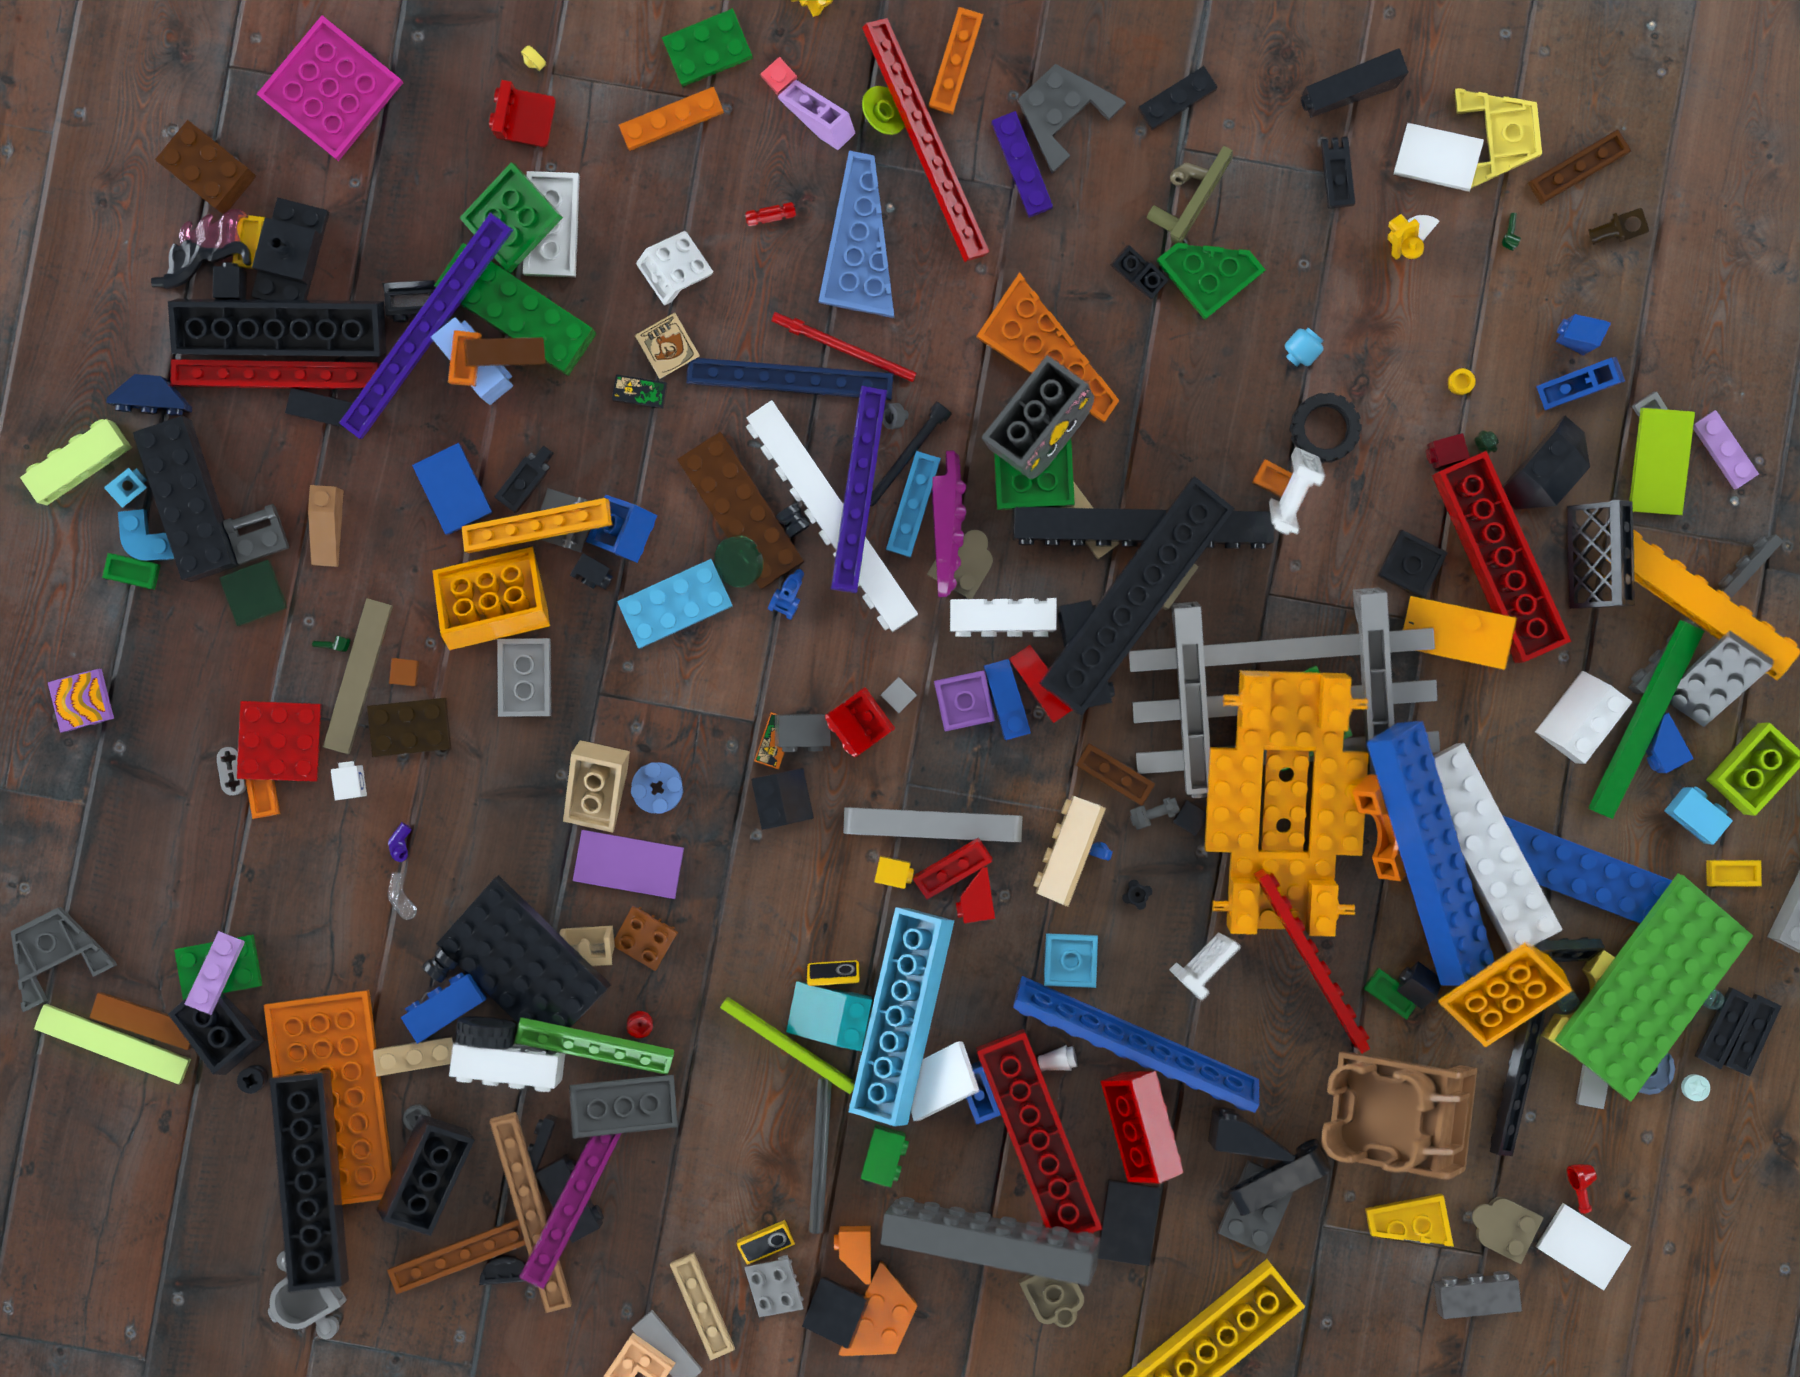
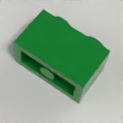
M875 1124L861 1179L887 1187L892 1186L893 1180L898 1182L902 1166L898 1165L900 1155L905 1156L909 1141L905 1140V1132Z

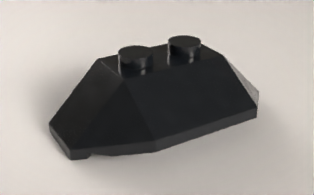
M1566 415L1562 417L1502 486L1513 508L1518 510L1553 507L1559 504L1590 468L1585 432Z

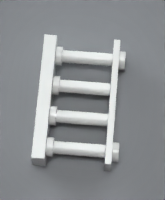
M1295 447L1291 455L1294 472L1280 502L1272 498L1269 501L1272 523L1275 524L1274 528L1285 534H1289L1290 531L1297 534L1299 526L1296 512L1305 493L1313 483L1321 485L1325 476L1320 458Z

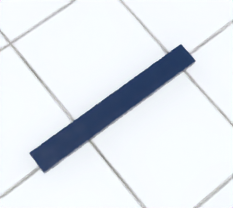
M696 358L688 363L686 383L859 398L861 386L887 390L886 400H892L894 374Z

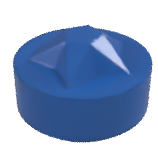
M1098 841L1092 844L1088 854L1109 861L1113 851L1105 843Z

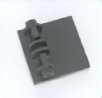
M548 488L540 511L587 502L588 500ZM588 530L540 540L581 553Z

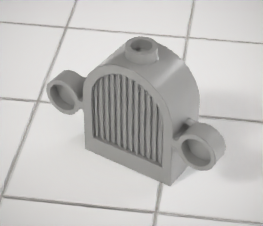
M285 1250L277 1257V1265L282 1271H286ZM286 1276L275 1286L271 1293L268 1314L273 1322H278L290 1329L305 1328L315 1322L318 1336L323 1339H330L338 1332L339 1322L335 1317L326 1315L341 1307L347 1299L340 1287L288 1292Z

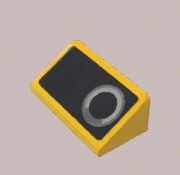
M857 960L809 963L807 966V985L809 986L860 982L859 962Z
M783 1220L738 1239L736 1244L748 1265L793 1246L795 1242L786 1221Z

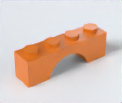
M1368 774L1353 790V795L1359 813L1371 814L1377 826V844L1372 856L1378 879L1402 881L1407 873L1377 775Z

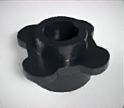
M1135 879L1131 880L1128 883L1129 888L1123 894L1122 899L1126 904H1134L1137 909L1142 910L1146 907L1148 897L1152 895V888L1139 884ZM1136 892L1140 893L1139 897L1135 896Z

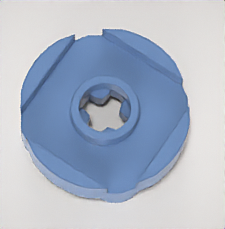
M649 763L641 767L634 775L631 795L635 803L642 810L661 814L672 810L680 802L683 796L682 778L679 772L667 763ZM661 781L664 792L662 794L658 792L654 795L651 784L652 782L658 783Z

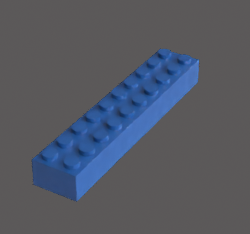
M1423 721L1396 723L1369 740L1367 746L1440 985L1460 986L1495 963L1494 955L1491 951L1486 928L1482 921L1479 905L1472 888V881L1469 878L1465 858L1460 848L1457 832L1454 828L1450 808L1445 798L1443 785L1439 778L1435 758L1430 748Z

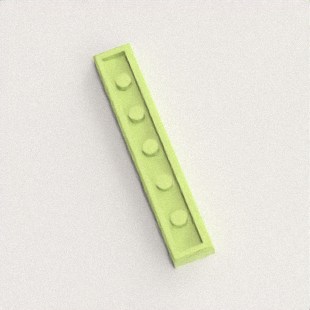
M49 1004L43 1005L34 1027L35 1030L176 1084L182 1083L191 1061L190 1058Z

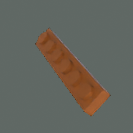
M515 1219L390 1267L387 1271L397 1295L526 1244L519 1220Z

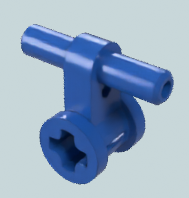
M801 569L795 570L793 574L788 576L782 590L776 589L769 603L768 610L772 612L776 610L786 615L787 619L792 620L801 599L796 597L804 577V572Z

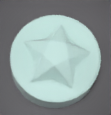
M1690 1074L1682 1081L1681 1089L1688 1099L1702 1101L1710 1093V1084L1703 1076Z

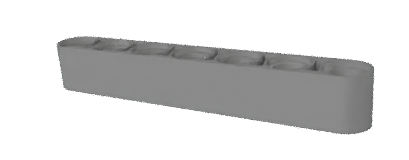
M844 807L843 833L975 840L979 837L982 841L1022 842L1023 816Z

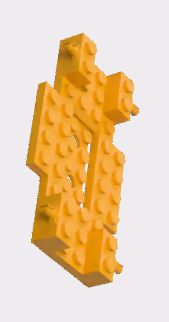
M1240 671L1239 695H1223V706H1238L1236 748L1210 747L1205 851L1230 852L1228 901L1213 900L1212 911L1227 912L1226 925L1231 934H1257V929H1285L1261 889L1259 881L1253 875L1261 869L1268 874H1274L1280 884L1277 890L1281 896L1286 895L1293 906L1290 912L1294 918L1299 917L1309 936H1336V922L1339 915H1355L1354 904H1339V886L1335 882L1336 855L1362 856L1365 814L1359 813L1353 790L1367 776L1369 753L1367 751H1343L1344 731H1348L1351 710H1367L1368 705L1366 704H1368V699L1352 698L1350 693L1351 678L1345 673ZM1266 750L1261 849H1258L1263 753ZM1309 751H1313L1314 763L1309 846L1307 851L1303 850V845L1305 842L1304 828L1306 794L1308 791ZM1291 768L1294 773L1292 779L1282 781L1279 778L1281 769ZM1288 819L1291 823L1289 830L1279 832L1276 829L1278 820Z

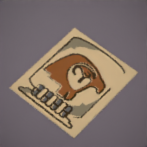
M675 313L635 335L659 379L700 356Z

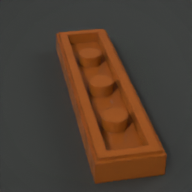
M102 992L97 993L89 1018L185 1050L191 1049V1044L168 1014Z

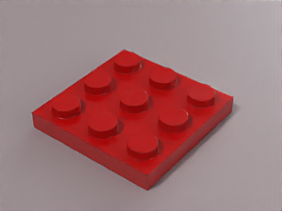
M240 701L237 779L318 782L321 704Z

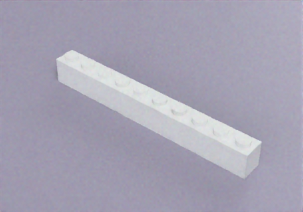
M771 400L746 417L749 422L746 428L754 439L760 438L764 444L760 448L767 459L773 458L778 465L775 470L784 482L788 479L793 487L789 491L797 503L803 501L808 508L804 513L812 524L817 522L821 527L822 531L819 532V535L825 544L829 545L831 543L837 550L843 503ZM865 537L858 586H861L866 593L862 598L870 609L875 607L879 612L880 616L877 617V620L885 631L890 628L893 633L918 616V613Z

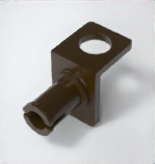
M1638 208L1619 216L1617 213H1614L1610 223L1588 229L1592 244L1595 245L1613 237L1619 238V241L1623 242L1648 233L1649 227L1643 209ZM1637 217L1641 221V226L1637 231L1631 232L1626 229L1625 222L1628 218Z

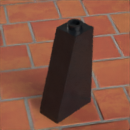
M1400 48L1306 86L1301 96V104L1304 111H1308L1311 118L1397 88L1409 73Z

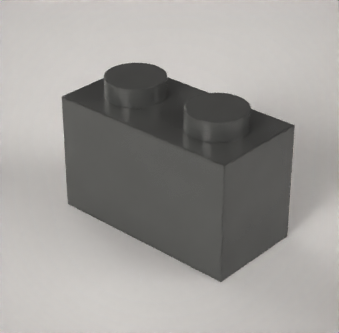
M826 714L775 715V746L782 747L783 752H796L798 747H808V751H823V746H831V732L825 719Z

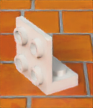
M686 231L646 248L636 262V265L664 306L671 303L682 289L711 276L713 270Z

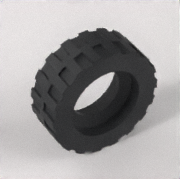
M461 1017L458 1019L455 1041L462 1045L477 1048L501 1049L513 1047L516 1024L499 1018Z

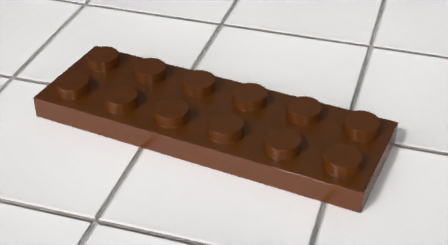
M721 432L677 459L760 589H763L804 562Z

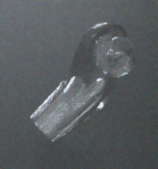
M392 872L387 893L388 899L402 918L407 920L413 919L416 916L417 908L404 892L405 873Z

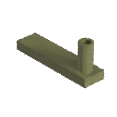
M1223 146L1180 219L1155 205L1151 208L1147 219L1170 231L1171 242L1175 244L1183 242L1231 163L1233 150Z

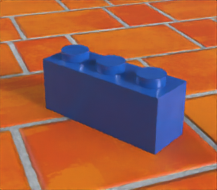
M462 972L448 980L451 985L444 990L439 986L428 993L429 999L424 1003L420 1004L419 1001H416L405 1008L407 1014L400 1018L417 1044L488 999L470 973L465 976Z

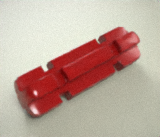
M792 202L785 203L782 207L775 205L761 208L758 212L752 210L745 213L748 226L758 225V222L764 224L782 220V217L788 219L796 216L795 207Z

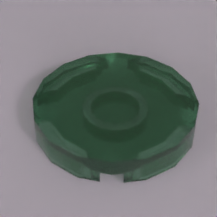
M735 535L724 539L717 546L714 555L718 574L724 582L733 587L742 588L752 584L760 577L763 570L762 554L758 552L757 545L749 538Z

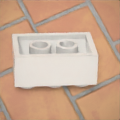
M1581 671L1535 732L1574 763L1585 764L1631 705L1632 701L1613 686Z

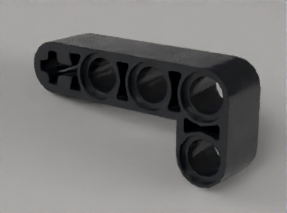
M1317 1139L1308 1140L1296 1148L1297 1154L1293 1155L1294 1162L1283 1160L1231 1187L1228 1193L1240 1215L1250 1214L1331 1171L1330 1163Z

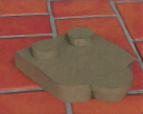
M979 530L967 532L963 538L964 543L962 547L958 549L961 566L954 574V578L957 581L954 591L967 599L974 597L993 563L992 555L987 550V536ZM936 560L927 573L928 576L937 580Z
M1496 1197L1489 1204L1478 1205L1472 1213V1221L1477 1227L1476 1236L1479 1242L1519 1264L1522 1263L1544 1218L1505 1197Z
M1032 1274L1018 1280L1039 1322L1043 1324L1055 1323L1059 1327H1069L1076 1321L1077 1311L1084 1304V1296L1078 1284Z

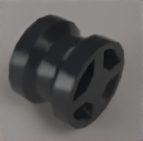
M251 1065L239 1073L237 1077L238 1087L245 1093H255L266 1086L269 1077L268 1072L261 1065Z

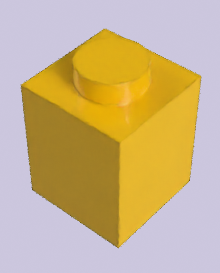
M880 855L874 882L905 889L906 883L911 884L914 869L910 868V862Z

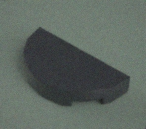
M509 1255L494 1258L482 1271L479 1285L524 1282L525 1280L519 1278L525 1266L524 1261Z

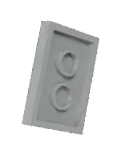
M497 639L498 717L551 716V639Z

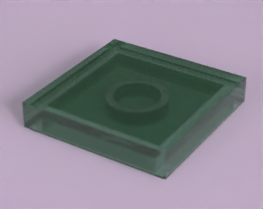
M270 560L259 562L219 578L237 626L248 624L288 608Z

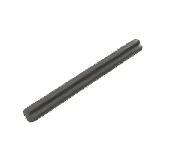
M824 1077L818 1079L809 1223V1232L814 1234L822 1233L824 1225L832 1082Z

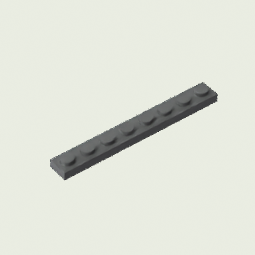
M1776 534L1767 537L1762 536L1754 543L1753 552L1749 556H1743L1736 563L1737 569L1720 580L1718 590L1725 592L1732 598L1784 541ZM1685 618L1684 622L1703 630V628L1689 618ZM1673 633L1666 639L1667 643H1669ZM1667 645L1662 650L1658 649L1648 659L1650 661L1649 665L1645 669H1639L1632 676L1631 680L1633 682L1628 686L1635 694H1643Z

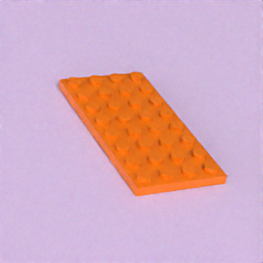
M363 990L264 1004L273 1077L330 1070L342 1205L381 1200L392 1177L393 1169L381 1077L376 1076L373 1049H377L370 991Z

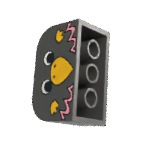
M1046 355L981 438L991 451L1029 479H1034L1050 465L1084 422L1093 406L1094 395L1088 383Z

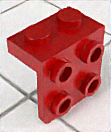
M501 80L500 88L497 87L494 94V102L497 103L495 113L492 112L489 119V128H492L495 137L506 141L546 147L549 142L554 117L555 98L549 95L518 90L511 81Z
M866 687L825 715L829 729L836 733L842 741L845 751L855 758L896 729Z

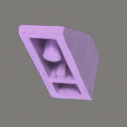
M796 79L778 95L779 100L808 128L835 149L839 150L855 134L847 111Z

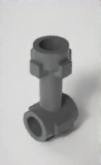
M1169 797L1163 799L1164 804L1148 810L1145 809V806L1130 810V819L1133 826L1140 830L1150 826L1151 819L1168 814L1169 818L1176 816V813L1180 812L1175 797L1171 799Z

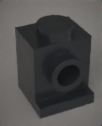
M582 553L570 576L577 580L582 576L583 578L580 582L593 589L598 585L606 590L613 580V576H611L613 570Z

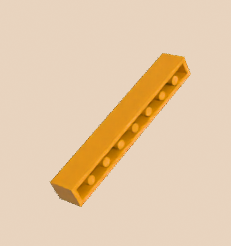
M1633 529L1634 580L1718 640L1729 631H1732L1774 660L1773 667L1766 672L1775 680L1784 675L1800 654V649L1797 648L1798 644L1789 637L1783 638L1777 634L1771 624L1765 621L1760 622L1752 616L1753 613L1748 608L1742 605L1738 607L1730 601L1731 598L1721 590L1715 591L1708 586L1709 583L1705 578L1697 574L1694 576L1688 572L1682 562L1676 559L1671 560L1665 556L1664 551L1655 544L1649 545L1642 540V535Z

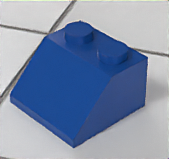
M605 495L604 498L609 499L612 525L591 529L586 542L638 563L658 515L635 504Z

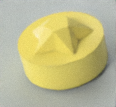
M527 45L521 51L524 63L529 68H536L540 71L546 65L545 60L531 46Z

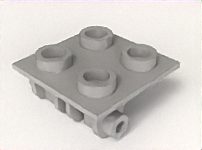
M788 1255L779 1257L777 1261L744 1267L759 1317L804 1309L802 1304L804 1299L800 1295L798 1288L799 1282L795 1280L797 1275L793 1274L792 1259H789Z

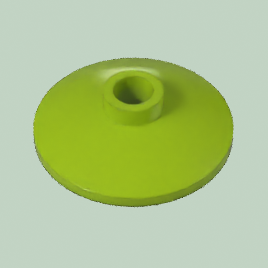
M874 86L866 91L862 100V108L868 122L876 130L887 135H894L903 130L905 125L889 88Z

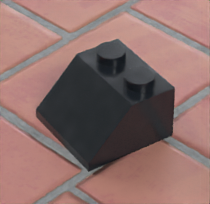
M804 768L751 779L762 830L814 819Z

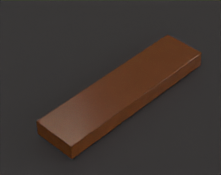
M1617 129L1532 179L1528 184L1542 205L1625 156L1631 150Z

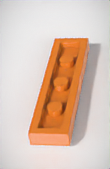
M961 7L958 8L931 95L929 108L953 115L983 14Z
M711 87L619 124L626 145L629 151L723 114L724 111L714 87Z

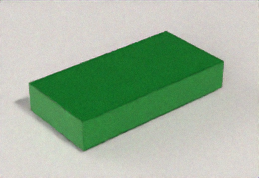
M108 553L102 578L155 590L161 565Z
M1377 968L1363 989L1407 1020L1416 1005L1397 992L1400 984L1398 981L1380 968Z

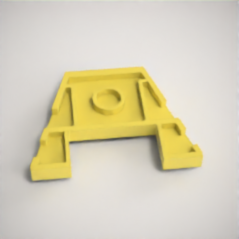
M1460 88L1455 89L1457 114L1484 111L1489 162L1477 164L1471 188L1542 155L1537 102L1505 96L1503 98L1491 96L1483 92L1474 93Z

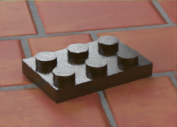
M446 698L367 706L372 757L451 749Z

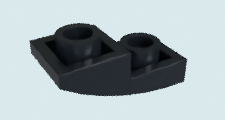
M1127 245L1110 264L1121 276L1150 299H1153L1169 280L1151 262H1147L1130 245Z

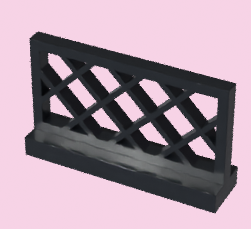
M1612 500L1610 502L1567 506L1569 608L1635 606L1633 501ZM1604 508H1610V519L1604 524L1597 516ZM1583 510L1589 518L1580 526L1576 522V511ZM1593 521L1601 528L1594 538L1585 531ZM1605 533L1611 538V544L1606 550L1597 543ZM1581 535L1590 542L1582 552L1577 548V540ZM1593 547L1602 554L1594 564L1586 557ZM1605 559L1611 563V571L1607 576L1598 569ZM1582 561L1590 568L1583 578L1577 573V567ZM1594 573L1602 580L1595 590L1587 583ZM1606 585L1612 590V601H1605L1599 595ZM1584 587L1591 595L1584 603H1578V592Z

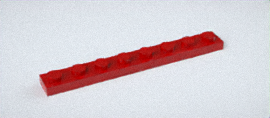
M171 359L170 385L174 387L363 390L380 364L378 362Z
M1263 869L1253 874L1254 877L1259 881L1261 889L1352 1044L1361 1054L1370 1050L1371 1048L1367 1043V1040L1370 1038L1362 1025L1358 1027L1354 1019L1357 1016L1349 1004L1345 1005L1341 999L1344 996L1343 991L1336 982L1332 983L1328 975L1332 974L1329 967L1323 960L1321 962L1318 960L1316 953L1319 951L1311 939L1307 940L1304 936L1305 926L1299 917H1293L1290 912L1293 906L1286 895L1281 896L1277 890L1280 887L1278 880L1273 873L1268 874Z

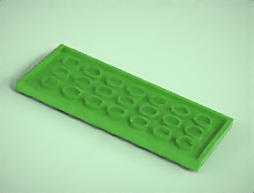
M1677 874L1554 1041L1621 1096L1632 1101L1753 935L1684 875Z

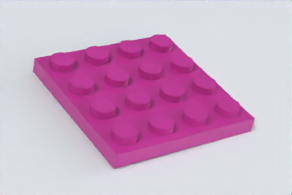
M322 15L259 90L257 95L339 161L400 88L403 81Z

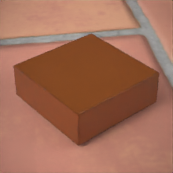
M392 658L389 684L417 686L419 661Z

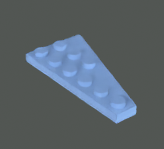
M849 151L819 303L894 318L874 155Z

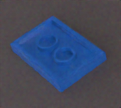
M459 443L412 465L445 535H449L462 529V526L470 525L493 514L488 500Z

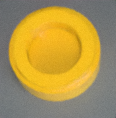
M1465 368L1455 370L1448 378V387L1456 395H1465L1475 386L1474 374Z

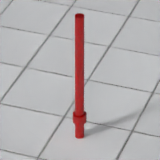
M777 312L772 317V322L790 329L789 332L799 336L802 334L911 382L916 377V372L809 327L800 319L794 318L793 320Z

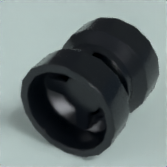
M797 503L792 504L776 515L779 523L784 524L785 532L789 538L798 535L811 525L808 519L801 515V508Z
M442 946L436 950L435 956L432 959H428L422 965L427 974L439 983H442L447 978V973L450 970H454L459 965L442 950Z

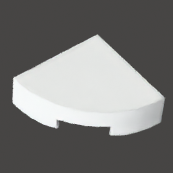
M1418 215L1407 220L1408 222L1413 219L1418 221L1420 224L1418 238L1422 241L1439 223L1438 219L1428 215Z

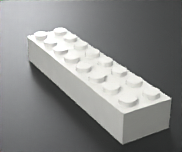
M1456 743L1433 755L1439 778L1443 785L1445 798L1450 808L1454 828L1457 832L1460 848L1465 858L1469 878L1507 952H1511L1524 942L1533 946L1562 931L1557 918L1465 744Z

